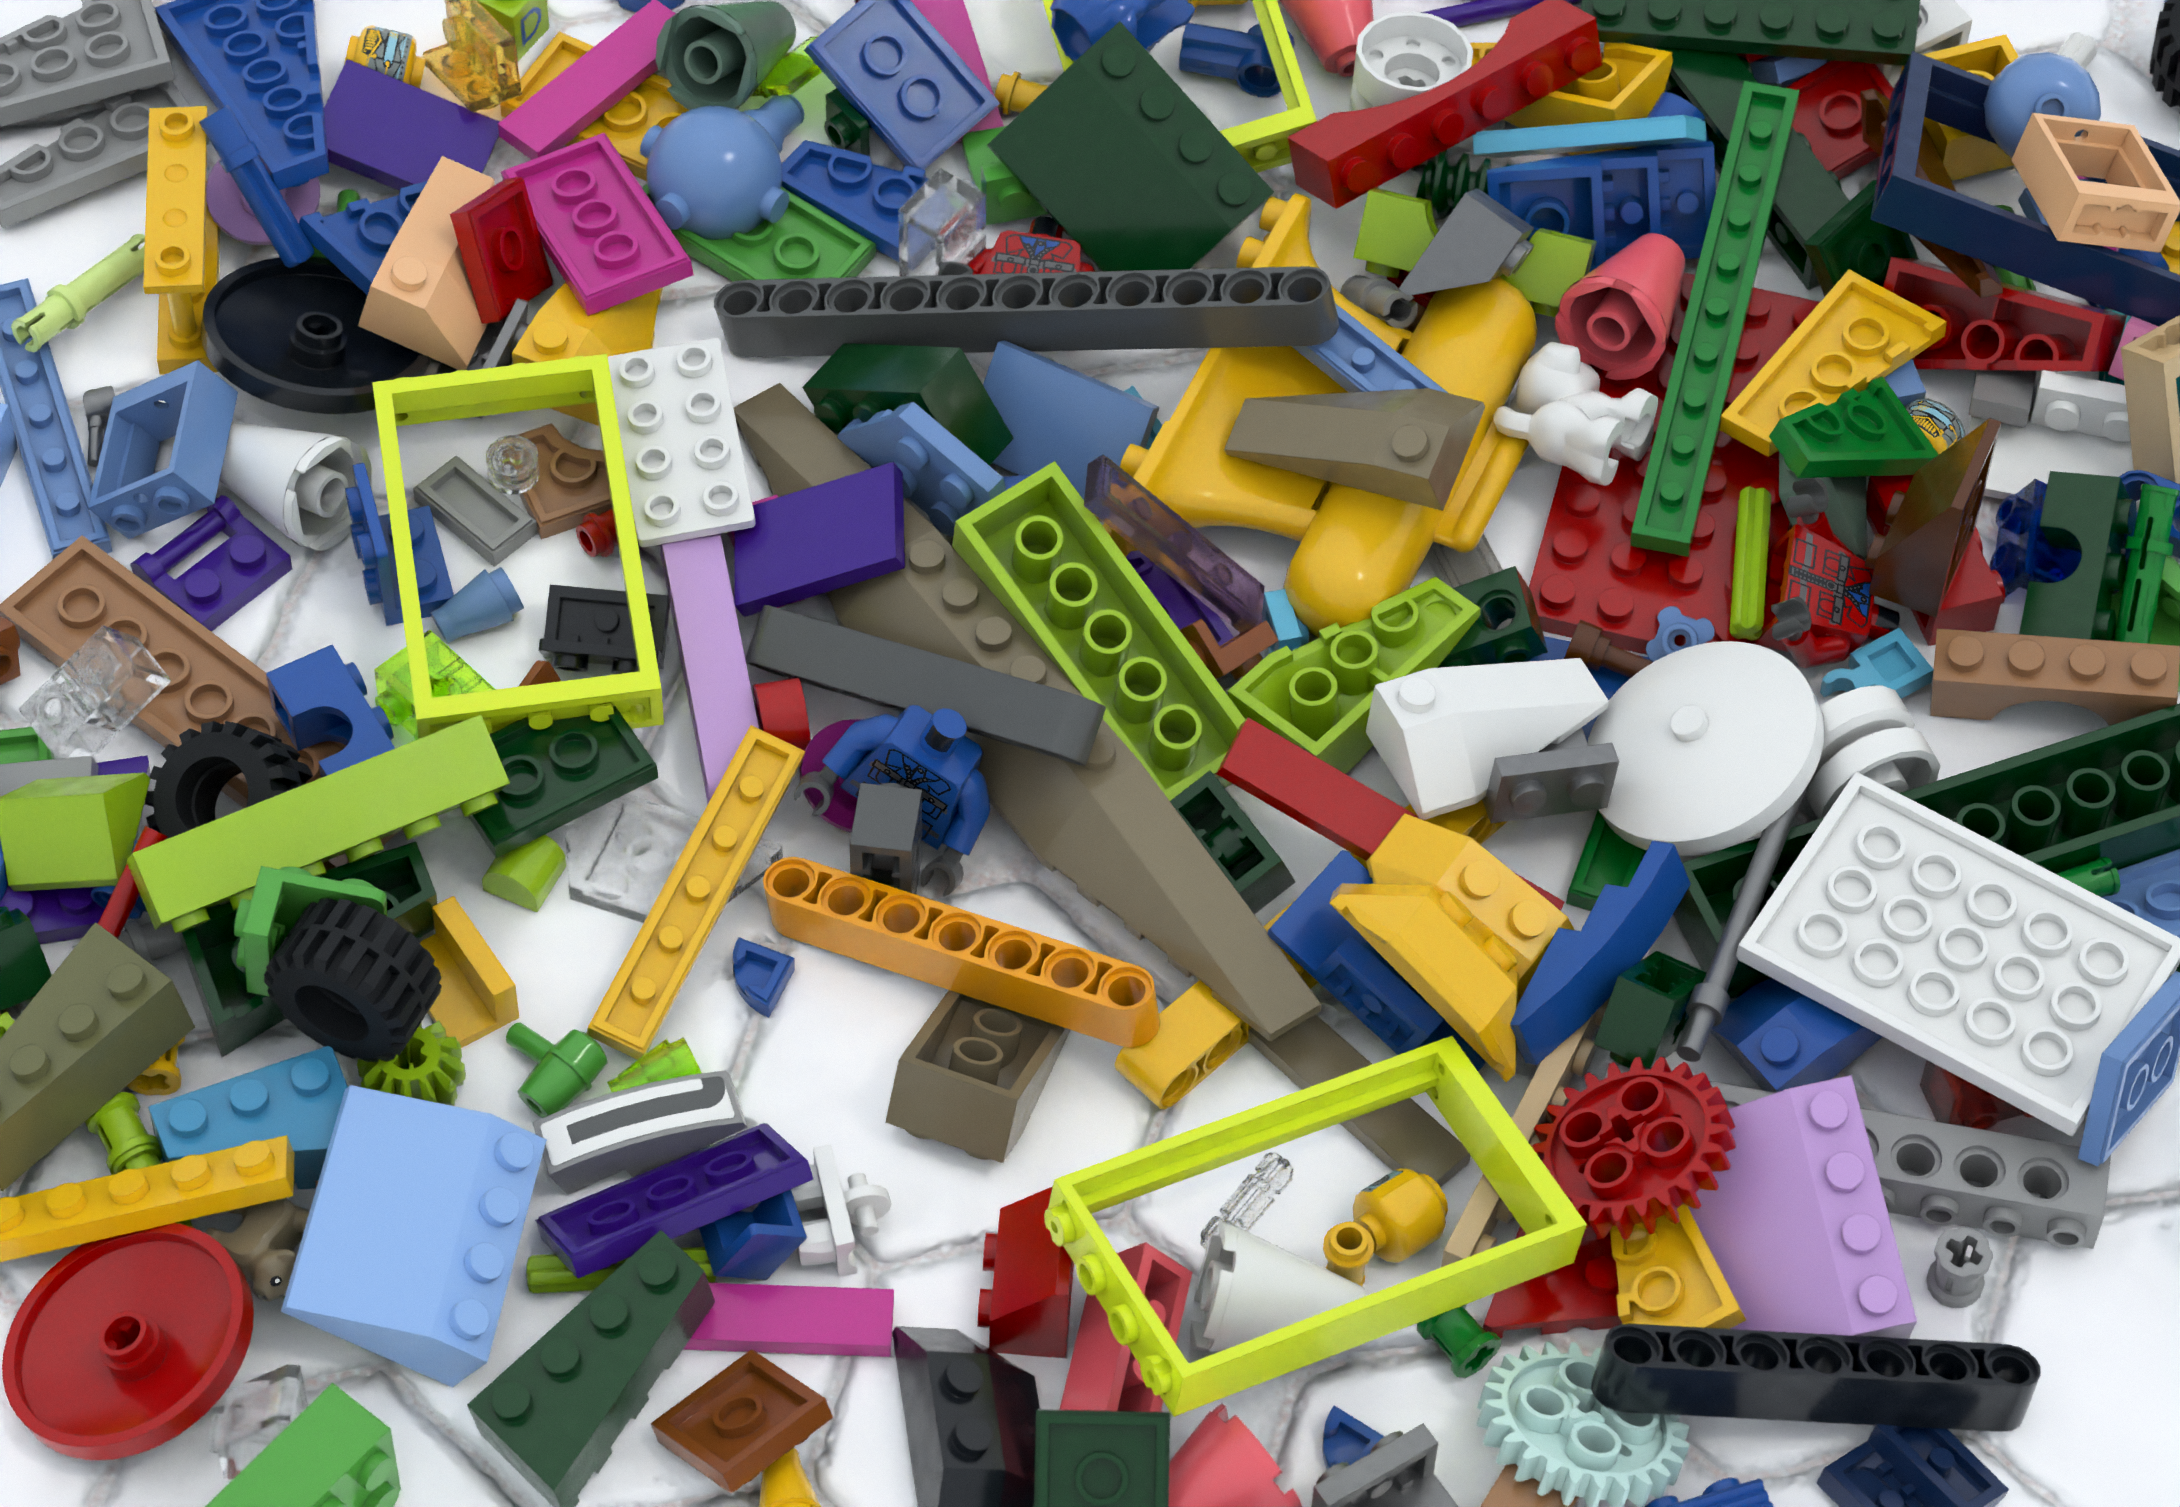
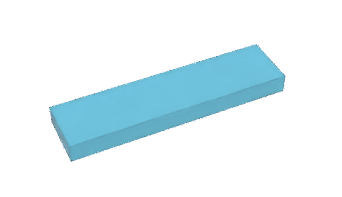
M1676 115L1476 132V135H1473V155L1489 158H1507L1706 142V122L1702 121L1701 118Z

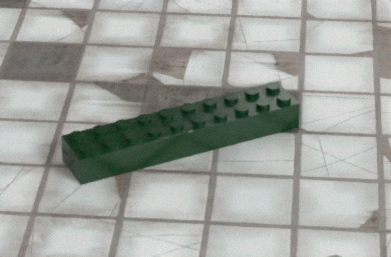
M2180 703L1899 794L2055 874L2095 861L2102 856H2107L2113 862L2111 867L2104 869V872L2115 867L2119 870L2180 849ZM1824 817L1791 827L1756 918ZM1760 838L1682 862L1691 885L1674 911L1673 916L1704 972L1708 971ZM1738 961L1727 993L1730 999L1740 996L1753 985L1768 980L1771 977Z

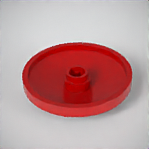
M172 1223L84 1243L63 1257L37 1282L20 1306L6 1338L2 1361L3 1384L10 1406L17 1417L40 1442L60 1454L84 1460L119 1459L148 1451L166 1443L195 1424L217 1403L234 1380L245 1359L251 1341L254 1322L253 1298L246 1277L234 1259L218 1241L210 1235L184 1224Z

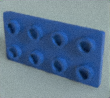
M1340 851L1269 928L1268 936L1397 1055L1453 1036L1479 1072L1486 1064V1061L1329 904L1333 891L1342 883L1373 884V879L1370 878L1368 870L1348 851Z

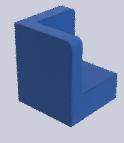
M791 1189L760 1202L752 1212L738 1211L699 1228L713 1274L717 1277L767 1280L807 1239Z

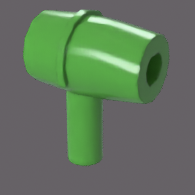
M521 1022L512 1025L506 1034L507 1044L537 1063L517 1092L522 1101L541 1118L565 1109L584 1091H589L592 1088L591 1083L608 1063L606 1054L599 1043L588 1034L575 1029L569 1031L555 1045Z

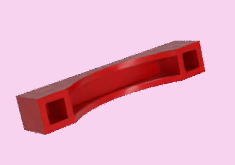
M1544 0L1512 17L1505 33L1493 49L1473 67L1452 80L1422 94L1391 104L1362 110L1332 113L1290 135L1287 138L1296 185L1333 208L1338 209L1369 192V190L1388 182L1438 155L1440 152L1475 135L1476 132L1488 128L1601 67L1603 63L1596 17L1564 0Z

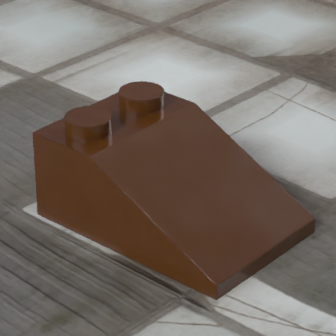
M1992 418L1988 419L1918 469L1906 493L1898 490L1895 491L1884 521L1885 524L1891 526L1887 536L1878 533L1875 535L1866 558L1865 567L1874 570L1868 594L1932 617H1937L1975 531L2002 422Z

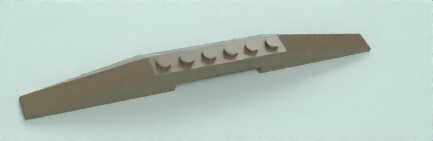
M781 383L733 407L737 427L757 466L762 468L767 477L772 495L781 497L871 469L867 463L841 442L836 434ZM904 498L905 568L826 592L834 608L835 618L842 627L1082 696L940 532ZM1103 719L1086 766L1070 763L970 732L965 733V736L979 744L984 752L978 771L985 776L990 804L1051 872L1056 869L1077 884V892L1096 907L1102 904L1121 918L1128 932L1140 941L1144 937L1168 955V963L1186 977L1190 978L1194 975L1212 989L1213 998L1267 1040H1274L1321 1011V1003L1278 945L1268 936L1266 929L1142 763Z

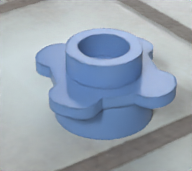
M1666 607L1658 614L1660 626L1655 639L1647 643L1646 653L1649 659L1654 662L1681 649L1704 644L1714 637V626L1707 618L1695 620L1692 617L1682 615L1678 607ZM1677 635L1685 636V645H1676L1675 637Z

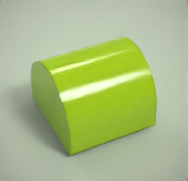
M543 835L497 859L495 858L482 878L483 890L538 913L566 868L565 854L553 839Z

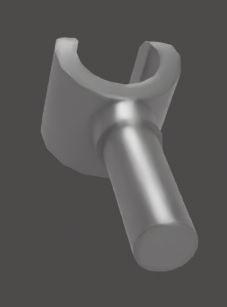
M112 385L91 389L83 394L89 431L87 464L92 467H97L104 437L102 422L108 421L113 397L115 396Z

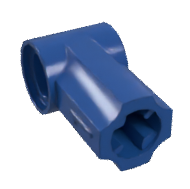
M1194 23L1186 24L1179 55V70L1235 79L1242 90L1257 97H1272L1281 92L1259 24L1253 25L1248 32ZM1287 30L1288 35H1289V38H1290V41H1291V44H1292V47H1293V50H1294V46H1295L1294 37H1293V36L1291 35V33Z

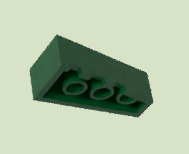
M660 1230L467 1404L480 1435L553 1507H576L580 1501L578 1495L594 1472L597 1474L600 1472L613 1453L611 1446L628 1421L631 1418H637L649 1400L647 1394L664 1369L669 1370L714 1305L715 1300L705 1271Z

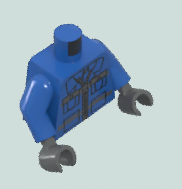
M909 705L897 717L883 714L854 722L823 758L822 762L825 764V767L820 772L813 771L804 775L794 794V801H797L806 788L812 787L820 790L824 798L819 801L812 813V816H818L828 809L834 795L833 784L839 777L844 779L840 788L857 799L860 783L877 785L896 783L906 788L922 790V841L936 850L939 849L942 843L947 845L943 855L934 858L925 866L921 872L920 882L921 886L924 887L932 878L936 868L943 869L948 874L950 880L949 886L943 893V897L951 894L962 882L964 872L960 860L963 854L970 855L991 810L986 779L978 771L984 752L979 744L965 736L967 725L963 716L957 711L948 708L938 709L932 715L918 705Z

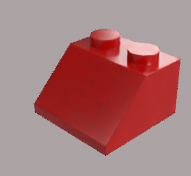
M1052 1187L1000 1208L998 1233H985L983 1271H993L994 1278L992 1289L980 1288L977 1327L989 1328V1349L999 1354L1066 1358L1074 1262L1063 1245L1057 1246L1052 1241L1051 1233L1045 1225L1044 1214L1046 1209H1048Z

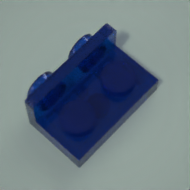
M2034 479L2015 495L2010 494L2007 496L1996 514L1995 522L1998 526L1997 542L1989 568L1990 570H1997L2000 574L2005 588V598L2019 587L2027 590L2029 581L2043 583L2062 581L2075 572L2081 561L2082 554L2069 549L2050 548L2040 528L2047 484L2038 479Z

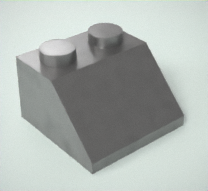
M1477 188L1466 192L1401 284L1399 290L1410 296L1490 282L1502 274L1509 277L1512 273L1515 274L1534 248V245L1526 240L1534 228Z

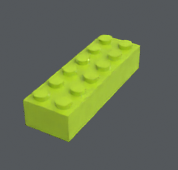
M1055 461L955 521L952 542L954 550L1080 694L1106 707L1102 719L1142 763L1169 801L1209 770L1224 788L1232 784L1217 775L1216 772L1245 718Z

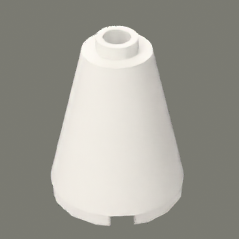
M232 423L219 481L297 545L325 551L339 544L351 532L350 524H354L351 521L345 494V488L355 487L352 465L365 463L371 487L372 465L366 449L345 436Z
M1220 1222L1217 1225L1220 1236L1212 1234L1198 1277L1194 1302H1199L1201 1311H1205L1203 1323L1191 1320V1346L1196 1350L1205 1352H1220L1365 1297L1366 1291L1364 1287L1236 1225Z

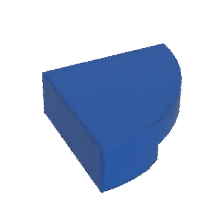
M738 937L733 950L735 985L741 997L750 1007L760 1014L770 1017L795 971V958Z
M1334 1405L1326 1419L1322 1441L1323 1460L1327 1470L1338 1463L1347 1462L1351 1465L1370 1454L1374 1445L1385 1436Z

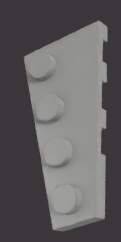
M173 81L159 83L151 89L137 90L131 95L126 92L112 96L105 100L107 110L86 123L80 118H76L60 128L61 134L58 140L45 147L34 144L0 165L1 227L4 229L18 222L26 221L35 215L67 202L80 199L89 193L121 180L129 179L147 170L149 108L191 107Z

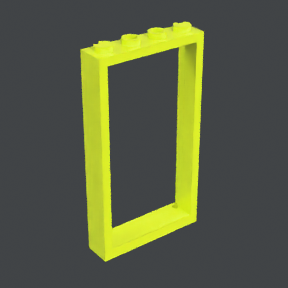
M607 354L575 356L568 359L535 363H516L510 366L458 370L452 373L410 378L400 377L394 380L372 382L419 739L480 714L489 734L526 717H528L529 726L538 730L550 727L554 720L590 715V718L594 721L603 722L609 720L608 715L614 714L613 706H616L631 729L664 725L662 688ZM595 402L638 672L432 698L396 426Z

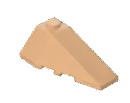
M444 156L441 157L392 242L370 286L358 324L359 327L457 370H467L488 323L482 324L450 214L494 186V178Z

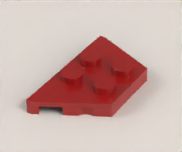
M1590 1225L1584 1231L1574 1263L1495 1293L1483 1323V1329L1486 1332H1495L1499 1338H1502L1503 1331L1540 1327L1541 1335L1567 1333L1570 1329L1576 1327L1600 1330L1611 1329L1622 1324L1618 1315L1617 1295L1619 1294L1616 1261L1612 1256L1610 1231L1603 1239H1598ZM1521 1226L1515 1239L1526 1235Z

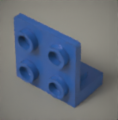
M365 463L354 464L352 466L355 487L345 488V494L351 521L354 523L350 524L356 556L357 559H362L365 569L362 570L368 602L369 605L381 604L386 626L404 623L390 515L378 516ZM430 505L407 510L421 618L432 617L430 612L440 608L454 596Z

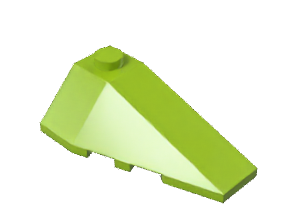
M1435 576L1373 606L1371 618L1353 622L1342 628L1336 622L1319 630V638L1292 651H1290L1288 646H1285L1268 654L1227 691L1228 696L1245 720L1247 717L1251 718L1346 774L1361 761L1373 746V743L1366 734V727L1375 685L1425 669L1437 668L1479 618L1480 607Z

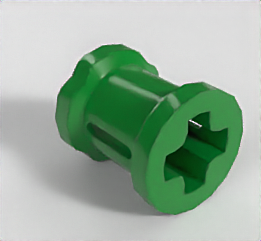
M1467 1304L1421 1321L1416 1326V1331L1425 1340L1433 1339L1452 1361L1451 1371L1458 1378L1472 1376L1485 1367L1498 1353L1502 1344V1340L1495 1332H1486L1466 1310Z

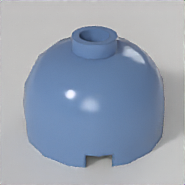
M2040 52L2020 56L2006 65L1995 76L1989 85L1984 102L1986 128L1991 137L1994 138L1998 147L2012 158L2032 113L2099 121L2101 106L2099 91L2087 70L2072 58L2052 52ZM2084 130L2076 132L2075 137L2080 136Z

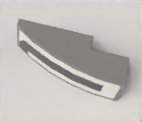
M726 1070L660 1080L612 1092L573 1105L532 1122L536 1135L547 1139L542 1156L548 1175L567 1195L624 1169L633 1178L748 1128L731 1076Z

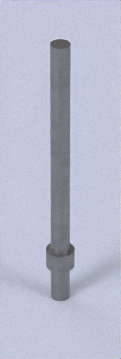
M1806 789L1779 819L1771 823L1762 832L1704 981L1695 985L1686 1007L1689 1019L1676 1049L1677 1055L1686 1061L1697 1062L1700 1060L1712 1027L1722 1022L1730 1002L1727 989L1739 961L1736 957L1738 945L1755 921Z

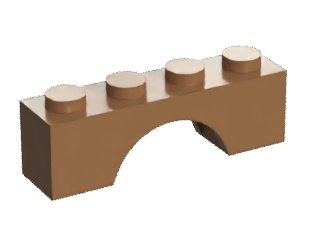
M1937 628L1930 716L1992 720L1999 712L2016 704L2033 701H2057L2089 709L2101 716L2109 726L2177 704L2180 646Z

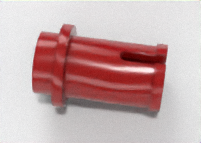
M612 508L599 515L595 513L586 514L583 517V523L576 527L579 543L591 557L597 555L608 557L613 554L614 547L618 545Z

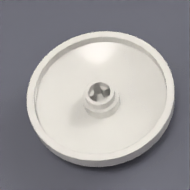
M1722 641L1699 644L1673 652L1654 661L1636 673L1616 691L1609 700L1608 708L1599 714L1592 727L1587 742L1588 745L1613 743L1619 759L1608 807L1598 810L1605 822L1617 835L1644 850L1648 849L1653 840L1675 844L1679 856L1698 855L1722 850L1753 837L1779 819L1796 802L1808 786L1818 766L1824 744V721L1820 705L1808 681L1801 671L1781 654L1771 649L1745 642Z

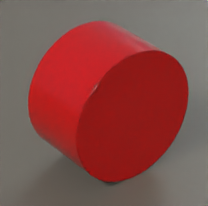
M792 678L754 684L753 698L759 729L805 751L811 739L800 679Z

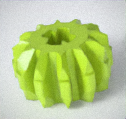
M440 1021L433 1023L425 1029L422 1028L420 1023L402 1053L396 1055L393 1060L383 1061L379 1059L377 1062L357 1060L358 1075L362 1077L360 1084L363 1088L455 1106V1100L458 1097L457 1087L464 1085V1080L466 1079L465 1064L461 1062V1045L456 1037H446L445 1028L441 1025Z

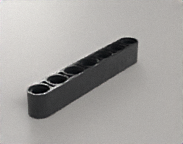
M1620 1324L1611 1328L1606 1334L1591 1381V1390L1594 1397L1602 1405L1615 1411L1627 1413L1861 1425L1882 1424L1900 1427L2004 1432L2018 1428L2023 1422L2041 1376V1366L2031 1353L2018 1346L2009 1344Z

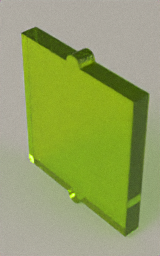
M810 36L784 55L750 97L762 96L766 99L774 95H791L822 73L821 69L804 51L818 36Z

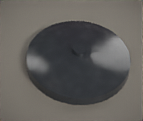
M280 257L251 263L222 278L212 288L204 303L201 341L203 349L212 365L222 376L241 390L281 407L320 414H351L376 410L372 382L394 380L400 377L423 376L431 361V358L359 327L358 324L367 295L328 258L311 257L291 268L285 266Z

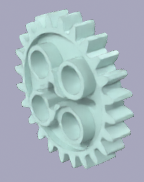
M1551 1341L1545 1342L1541 1355L1533 1348L1525 1345L1522 1347L1519 1358L1507 1353L1504 1355L1500 1367L1493 1366L1491 1368L1477 1408L1481 1410L1477 1426L1487 1430L1483 1440L1484 1446L1500 1448L1496 1458L1498 1465L1516 1464L1518 1466L1514 1478L1517 1482L1533 1477L1539 1481L1538 1495L1543 1496L1552 1489L1561 1491L1563 1505L1569 1506L1575 1496L1584 1498L1588 1507H1598L1600 1500H1606L1611 1507H1624L1627 1498L1638 1507H1645L1649 1494L1656 1498H1661L1664 1496L1667 1485H1675L1690 1446L1685 1441L1689 1425L1678 1422L1680 1415L1627 1413L1615 1411L1602 1405L1594 1397L1591 1390V1381L1602 1348L1597 1347L1592 1356L1589 1357L1582 1354L1581 1349L1575 1342H1571L1567 1353H1561Z

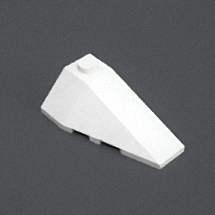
M1581 658L1429 668L1375 685L1366 734L1419 819L1427 820L1474 805L1486 797L1495 758L1536 753L1550 743H1561L1608 708L1609 700Z

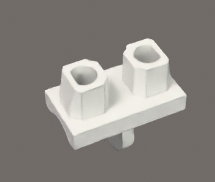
M832 1144L813 1147L814 1164H809L814 1180L792 1188L791 1192L798 1212L822 1207L824 1218L802 1223L807 1239L797 1248L800 1265L806 1266L835 1262L838 1277L856 1274L857 1266L853 1253L855 1240L851 1224L859 1226L862 1236L868 1237L877 1234L879 1231L877 1220L885 1216L891 1209L892 1203L889 1192L881 1185L868 1184L864 1173L850 1175L847 1179L849 1189L843 1192Z

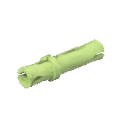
M140 233L134 234L126 243L67 285L58 284L48 290L46 293L48 296L45 297L42 303L12 322L11 328L17 342L22 345L32 337L33 340L25 345V349L30 352H36L42 345L64 329L72 330L83 324L86 320L84 318L89 311L144 273L145 245L140 249L138 246L145 242V235Z

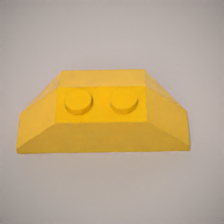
M1405 813L1399 818L1366 861L1373 884L1431 885L1441 896L1447 891L1453 893L1469 909L1474 917L1468 924L1485 941L1491 936L1496 937L1516 958L1518 963L1513 969L1518 973V1003L1557 929L1574 930L1569 918L1473 838Z
M1342 883L1333 891L1329 904L1377 950L1507 1083L1515 1075L1517 1066L1516 1037L1510 1023L1518 1005V973L1513 969L1518 962L1509 949L1494 936L1489 937L1485 941L1468 924L1474 918L1472 913L1450 891L1445 892L1441 896L1431 885Z

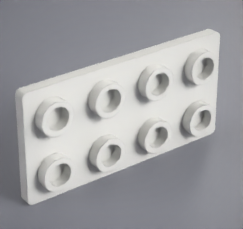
M713 337L609 356V369L639 546L650 547L754 527L756 524L720 339Z
M2042 370L2034 403L2030 405L2026 427L2021 428L2001 423L1983 496L2043 507L2050 471L2119 477L2128 471H2133L2125 385ZM1971 417L1968 434L1987 420ZM2140 500L2136 501V512H2138Z

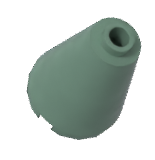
M775 1L689 6L668 19L662 27L656 46L659 72L665 70L667 78L672 85L667 90L674 100L688 110L704 106H724L738 109L749 99L793 46L796 38V25L790 12L783 5Z

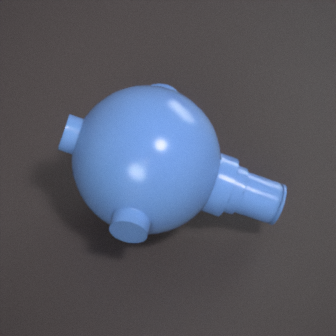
M777 92L759 109H749L743 112L724 106L699 107L682 113L664 128L654 125L646 132L641 142L640 154L648 158L646 170L648 190L655 208L669 229L675 230L681 227L696 233L704 239L731 238L733 233L740 232L745 234L753 230L764 220L771 223H776L780 220L789 203V194L781 189L782 163L780 153L783 148L784 139L804 121L805 117L804 109L796 97L787 92Z

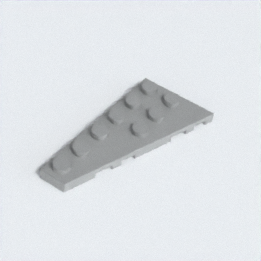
M81 0L83 7L62 18L56 15L43 16L1 37L0 127L24 120H38L48 116L50 113L79 105L96 104L108 97L134 90L151 89L159 83L174 80L175 76L152 0Z

